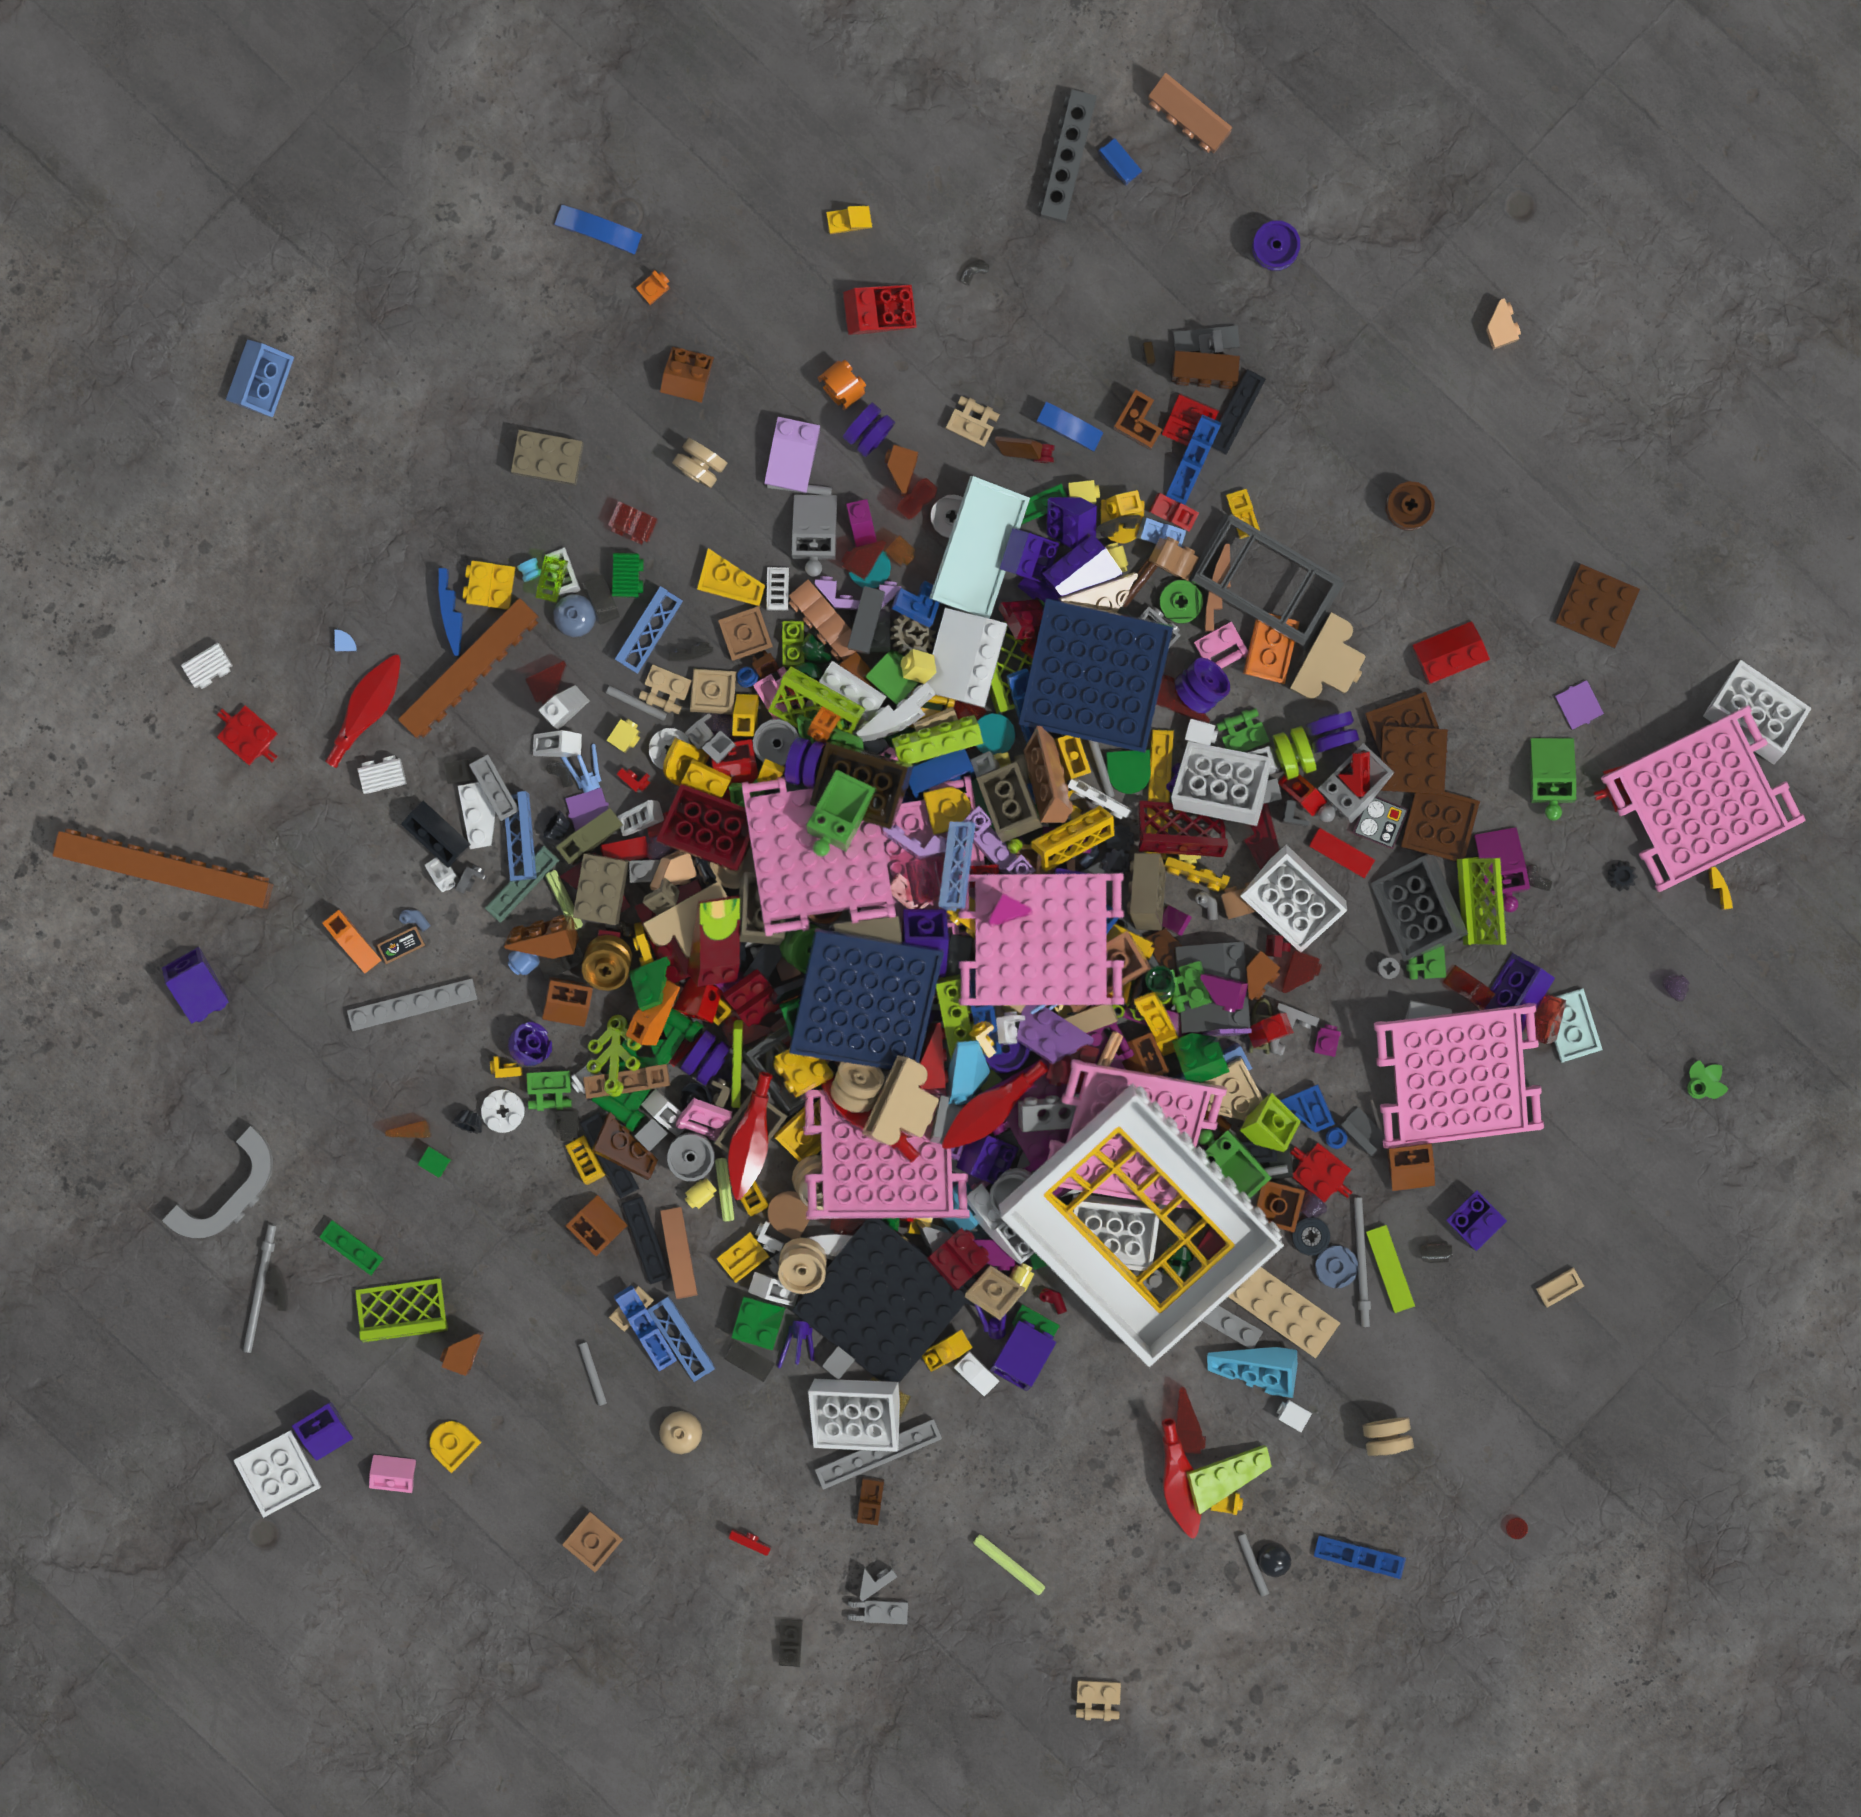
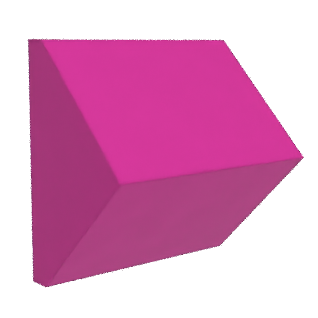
M1003 893L989 919V923L992 927L1031 915L1033 912L1030 907Z

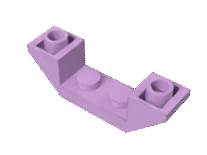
M820 576V580H815V586L835 609L858 610L860 600H853V596L840 595V599H836L837 581H833V577ZM885 581L884 585H879V590L885 591L882 608L896 597L897 591L901 588V586H897V582Z
M979 806L963 820V822L975 823L973 842L993 865H999V872L1004 875L1033 874L1036 871L1022 854L1016 856L1009 852L1007 845L1004 842L1002 843L997 833L990 827L993 823L992 820Z
M894 825L892 829L882 827L884 836L917 859L943 856L946 853L947 840L942 836L937 838L934 835L923 849L921 842L913 837L911 839L904 835L905 831L897 825Z

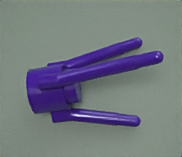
M974 1303L982 1321L984 1332H989V1337L992 1339L1004 1338L1006 1335V1314L1001 1320L992 1317L987 1323L981 1307Z
M793 1321L792 1326H789L788 1335L777 1365L778 1368L782 1367L792 1335L793 1338H797L795 1364L798 1365L800 1362L802 1339H806V1335L808 1338L810 1360H815L812 1340L813 1328H809L810 1325L807 1322Z

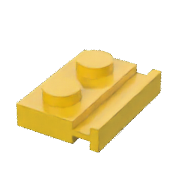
M692 759L680 784L721 799L732 777Z
M749 1232L716 1259L734 1282L737 1283L770 1256L753 1234Z

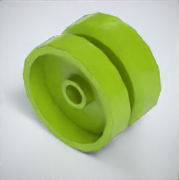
M1302 726L1291 729V744L1284 732L1272 736L1278 762L1287 780L1298 777V762L1305 774L1317 770L1311 747Z

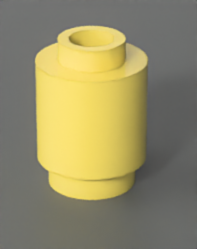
M1118 542L1106 545L1107 551L1121 571H1128V562L1123 545L1119 546Z
M707 1178L703 1181L700 1179L685 1192L687 1195L685 1200L692 1208L697 1207L700 1209L714 1197L717 1189Z
M1025 1263L1015 1264L1009 1278L1025 1287L1024 1292H1026L1035 1273L1031 1272L1032 1267Z

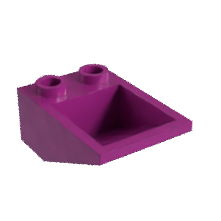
M1517 827L1474 835L1479 858H1500L1504 911L1514 912L1518 908L1519 903L1517 898L1513 896V893L1525 892L1530 889ZM1493 863L1488 868L1491 873H1493ZM1486 875L1483 877L1485 884L1489 881ZM1512 879H1518L1520 884L1518 886H1514L1512 884ZM1491 888L1490 891H1491L1492 894L1494 895V894H1495V890H1493V889Z

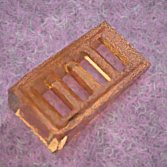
M427 1120L389 1129L385 1132V1135L388 1137H432L429 1121Z

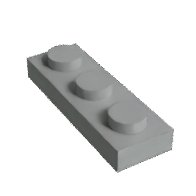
M488 754L469 764L500 821L519 812L516 803Z

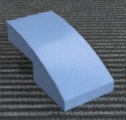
M1142 517L1136 538L1157 544L1159 538L1167 539V537L1177 540L1179 542L1178 546L1182 547L1186 531Z

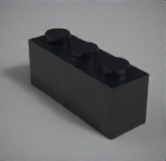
M424 800L401 823L409 833L447 868L457 861L471 845Z

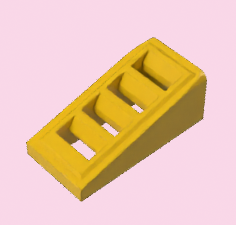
M584 1135L565 1145L579 1175L586 1185L605 1176ZM584 1145L585 1148L574 1153V1149ZM585 1153H588V1156H586L585 1158L581 1160L577 1159ZM592 1160V1164L585 1168H582V1165ZM596 1168L597 1171L589 1174L588 1176L586 1175V1173Z
M756 1180L752 1184L753 1187L740 1199L748 1215L751 1217L769 1207ZM754 1192L757 1193V1195L748 1200L745 1198ZM756 1201H761L759 1204L750 1207V1205L755 1203Z

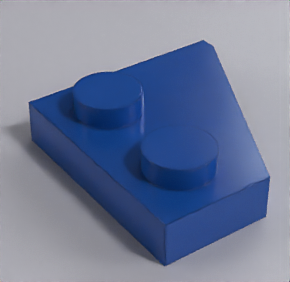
M1319 1084L1280 1100L1299 1120L1303 1121L1314 1132L1335 1124Z

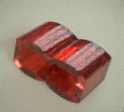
M928 478L920 480L914 486L912 493L900 501L897 512L908 522L912 521L920 514L923 506L929 504L935 498L938 488Z
M618 501L608 526L612 527L611 532L619 536H623L624 533L632 536L631 541L642 545L643 542L649 543L659 520Z

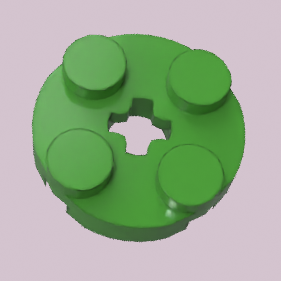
M1185 580L1170 583L1165 587L1160 596L1162 613L1168 620L1174 623L1183 624L1192 621L1198 616L1203 606V598L1199 589L1191 582ZM1179 596H1183V599L1187 600V604H1184L1183 608H1179V605L1175 604V600H1178Z

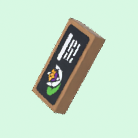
M416 926L377 945L386 964L425 946Z

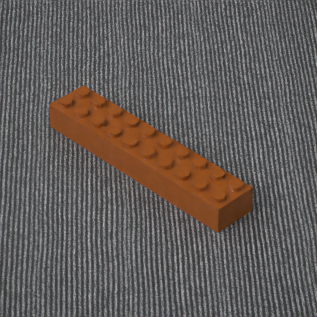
M65 828V832H58L53 857L268 909L274 885L268 883L269 878L254 875L253 879L247 878L248 873L233 870L231 874L227 873V868L212 865L211 868H207V863L191 859V862L187 863L184 857L170 854V857L167 858L164 857V852L151 849L146 853L143 852L144 847L128 844L126 848L122 847L123 842L112 839L102 842V837L87 833L86 837H82L81 832Z

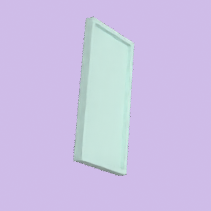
M970 476L929 599L972 615L990 619L1006 572L999 568L1012 528L1020 530L1030 500L1029 497Z

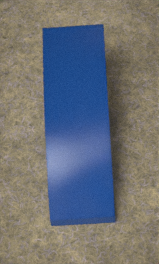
M1048 402L1045 403L1036 422L1093 452L1104 433Z

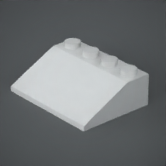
M945 608L932 654L935 658L936 673L926 682L936 695L985 708L1007 629V623Z
M1740 660L1709 705L1703 717L1713 723L1749 705L1752 710L1750 713L1762 737H1765L1768 742L1766 746L1755 752L1772 764H1775L1785 754L1811 708ZM1744 718L1737 719L1749 745L1754 743L1755 740Z
M1188 741L1171 797L1173 809L1257 826L1272 759L1270 757Z
M1287 845L1281 848L1266 863L1240 895L1300 953L1347 911L1346 900Z
M1073 1194L1072 1201H1073L1079 1194ZM1089 1195L1073 1210L1083 1223L1130 1270L1144 1271L1153 1263L1159 1217L1143 1201Z
M814 1379L808 1391L814 1448L898 1451L900 1412L898 1382Z

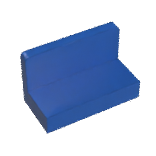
M1115 138L1105 147L1099 149V155L1125 186L1142 173L1139 166Z

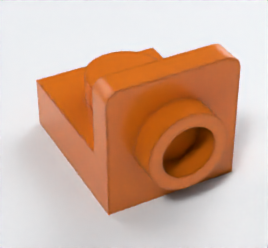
M654 270L652 275L636 287V290L651 305L670 289L667 285L669 280L662 272L658 274Z
M822 706L811 722L807 734L816 741L826 743L840 721L841 716Z

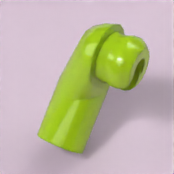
M1017 838L1004 842L1009 852L1013 854L1020 851L1023 847L1022 842Z

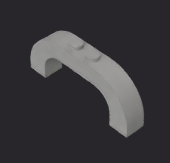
M250 1126L236 1141L248 1153L252 1162V1171L247 1181L210 1218L201 1219L194 1217L180 1204L176 1205L162 1220L169 1228L180 1235L191 1238L213 1236L224 1231L233 1222L237 1224L246 1215L243 1211L248 1206L252 1208L260 1200L258 1195L266 1187L272 1174L273 1157L267 1140L254 1126Z

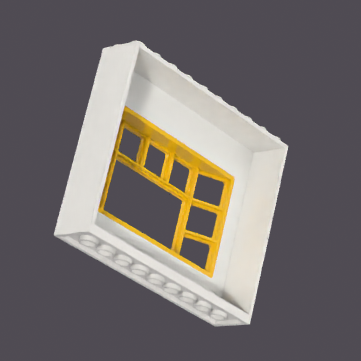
M1132 1083L1001 1202L999 1209L1001 1218L1150 1367L1284 1245L1281 1240L1283 1236L1278 1226L1273 1221L1269 1223L1265 1218V1213L1258 1206L1256 1208L1253 1207L1248 1195L1243 1191L1239 1193L1235 1182L1229 1176L1225 1178L1221 1173L1222 1169L1214 1161L1212 1163L1209 1162L1205 1151L1200 1146L1196 1148L1192 1143V1138L1185 1131L1180 1132L1177 1128L1178 1124L1170 1116L1166 1118L1162 1112V1107L1156 1101L1151 1102L1147 1097L1148 1093L1141 1086L1137 1088ZM1119 1133L1133 1146L1114 1162L1100 1151V1148ZM1136 1152H1139L1156 1169L1140 1185H1136L1120 1168ZM1095 1155L1109 1168L1096 1180L1089 1183L1076 1170ZM1113 1173L1117 1174L1179 1238L1139 1276H1136L1073 1212L1082 1201ZM1160 1176H1163L1179 1193L1163 1209H1160L1144 1193V1190ZM1072 1177L1085 1190L1066 1205L1053 1195L1052 1192L1067 1178ZM1184 1199L1203 1217L1186 1233H1183L1167 1216ZM1207 1223L1214 1228L1226 1243L1210 1260H1207L1190 1240ZM1183 1245H1186L1202 1264V1267L1185 1282L1167 1263V1260ZM1160 1266L1178 1285V1289L1162 1303H1159L1143 1284V1281Z

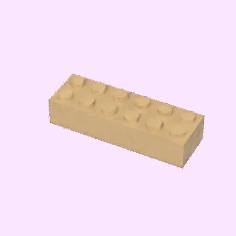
M1262 1267L1228 1296L1314 1358L1319 1355L1340 1325L1339 1321Z

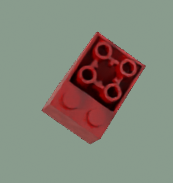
M912 285L853 288L843 292L848 335L917 328Z
M752 739L734 742L736 746L719 764L711 757L713 769L732 777L721 798L723 800L731 802L729 791L731 783L748 782V784H751L759 776Z
M931 1023L925 1034L919 1064L923 1065L927 1070L926 1081L919 1085V1088L922 1090L946 1088L945 1083H948V1071L944 1070L947 1053L942 1045V1040H945V1029L941 1027V1023Z

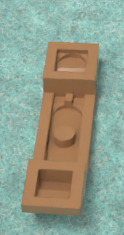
M667 1064L645 1067L636 1071L618 1072V1080L623 1084L621 1094L670 1086ZM609 1074L583 1077L586 1099L610 1096L604 1090V1084L609 1079Z

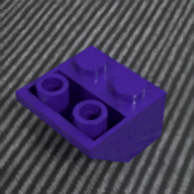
M1050 497L1047 506V535L1072 549L1076 548L1092 534L1096 537L1097 506L1081 497Z
M1012 528L999 569L1046 584L1042 573L1053 565L1059 543Z
M989 1134L982 1139L965 1145L956 1168L971 1176L994 1184L1001 1174L1010 1169L1019 1148Z
M1477 1190L1446 1219L1452 1228L1475 1251L1507 1222Z
M332 1402L292 1425L302 1444L316 1461L353 1439L352 1434Z

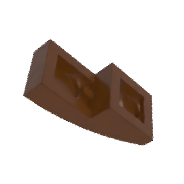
M863 1476L857 1523L878 1525L884 1479Z

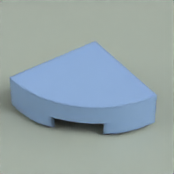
M335 630L336 652L357 651L356 643L349 634L341 630Z

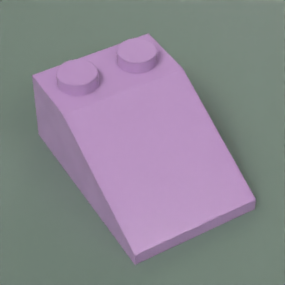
M778 417L764 484L807 493L820 433V425Z

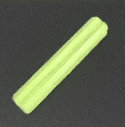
M557 871L548 872L545 877L564 916L571 915L575 929L581 928L583 923L581 919L573 918L574 905Z
M718 1158L715 1160L722 1218L725 1222L733 1221L734 1211L727 1159Z

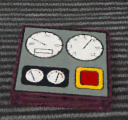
M1375 796L1368 807L1360 814L1352 834L1393 849L1409 809Z

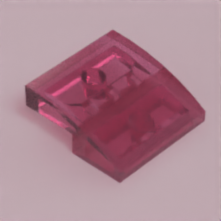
M945 855L905 863L914 905L940 900Z

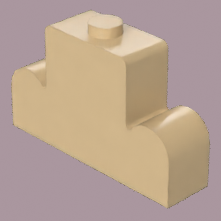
M1332 612L1329 614L1289 690L1304 698L1314 699L1322 691L1321 683L1342 694L1348 691L1352 682L1357 683L1362 674V671L1359 669L1365 660V655L1343 643L1353 633V627L1348 621Z
M718 881L643 923V927L651 941L657 946L667 945L671 941L672 936H674L685 957L689 958L698 901L728 896Z
M897 1056L862 1135L876 1142L893 1145L899 1140L900 1130L911 1136H923L927 1126L933 1119V1113L939 1101L935 1096L919 1088V1085H922L927 1079V1070L923 1065L908 1057Z

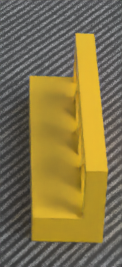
M1100 805L1031 841L1032 849L1041 856L1042 870L1046 872L1113 837V815ZM1107 826V831L1100 834L1101 830ZM1090 835V837H1089V839L1087 840V842H1085V843L1082 844V842L1084 841V839H1085L1087 836ZM1073 844V846L1071 847V849H1070L1068 852L1065 853V851L1067 850L1068 846H1070V845ZM1056 853L1054 858L1048 862V857Z

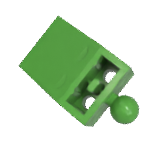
M1531 738V803H1549L1545 809V815L1549 820L1555 821L1562 815V809L1558 803H1574L1576 801L1574 738ZM1538 789H1544L1545 795L1540 796L1538 794ZM1565 789L1567 795L1561 796L1559 790Z
M836 770L806 825L807 833L819 839L813 844V852L817 856H826L830 851L829 844L845 852L847 851L874 794V787ZM837 829H840V830H842L843 832H842V833H838L836 830H837Z
M1201 1129L1198 1142L1201 1145L1209 1146L1205 1151L1207 1159L1209 1156L1215 1158V1163L1222 1169L1221 1173L1225 1178L1229 1176L1235 1182L1239 1193L1243 1191L1251 1198L1272 1179L1230 1130H1227L1215 1141L1214 1134L1210 1129ZM1226 1141L1230 1142L1231 1148L1229 1150H1226L1223 1147V1144Z

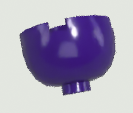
M534 1022L521 1024L514 1029L508 1041V1050L513 1060L524 1066H535L546 1060L552 1052V1041H549L546 1029Z

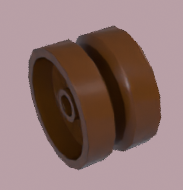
M1408 481L1399 484L1390 492L1386 500L1385 511L1389 521L1395 527L1401 530L1413 531L1421 528L1430 520L1434 512L1435 501L1432 493L1425 485L1419 482ZM1407 503L1413 505L1411 511L1407 510L1408 506H1405Z

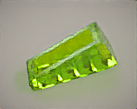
M550 556L544 557L535 598L557 603L567 570V560ZM551 564L559 565V569H553L550 566ZM548 572L557 574V578L547 576ZM546 580L555 582V587L546 585ZM543 589L552 590L553 595L542 593Z

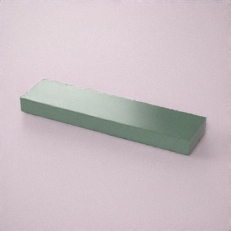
M543 846L535 854L537 879L510 881L485 909L502 923L560 860ZM524 867L516 874V876L524 875Z

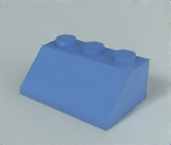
M247 340L226 401L273 418L294 357L265 344Z

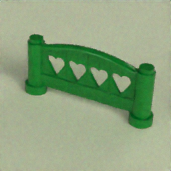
M672 1007L663 1028L667 1040L659 1039L657 1045H650L655 1057H638L636 1051L627 1046L626 1040L621 1045L631 1056L640 1061L641 1069L664 1064L668 1065L683 1040L686 1039L693 1043L704 1025L697 1020L693 1022ZM619 1057L618 1072H623L626 1067L625 1061ZM651 1089L624 1093L617 1097L604 1096L591 1099L592 1102L608 1113L611 1112L618 1120L626 1124L625 1127L628 1130L634 1132L645 1116L638 1109Z

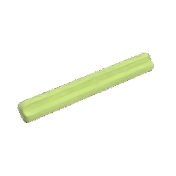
M978 1535L976 1537L974 1545L1035 1594L1040 1595L1044 1591L1045 1586L984 1536Z

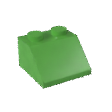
M891 649L866 675V678L898 705L899 702L910 695L919 682L903 678L901 660L904 656L901 653L899 654L898 651Z

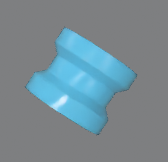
M536 558L517 566L518 570L523 574L522 579L524 582L533 580L543 574V571L537 566L538 561Z

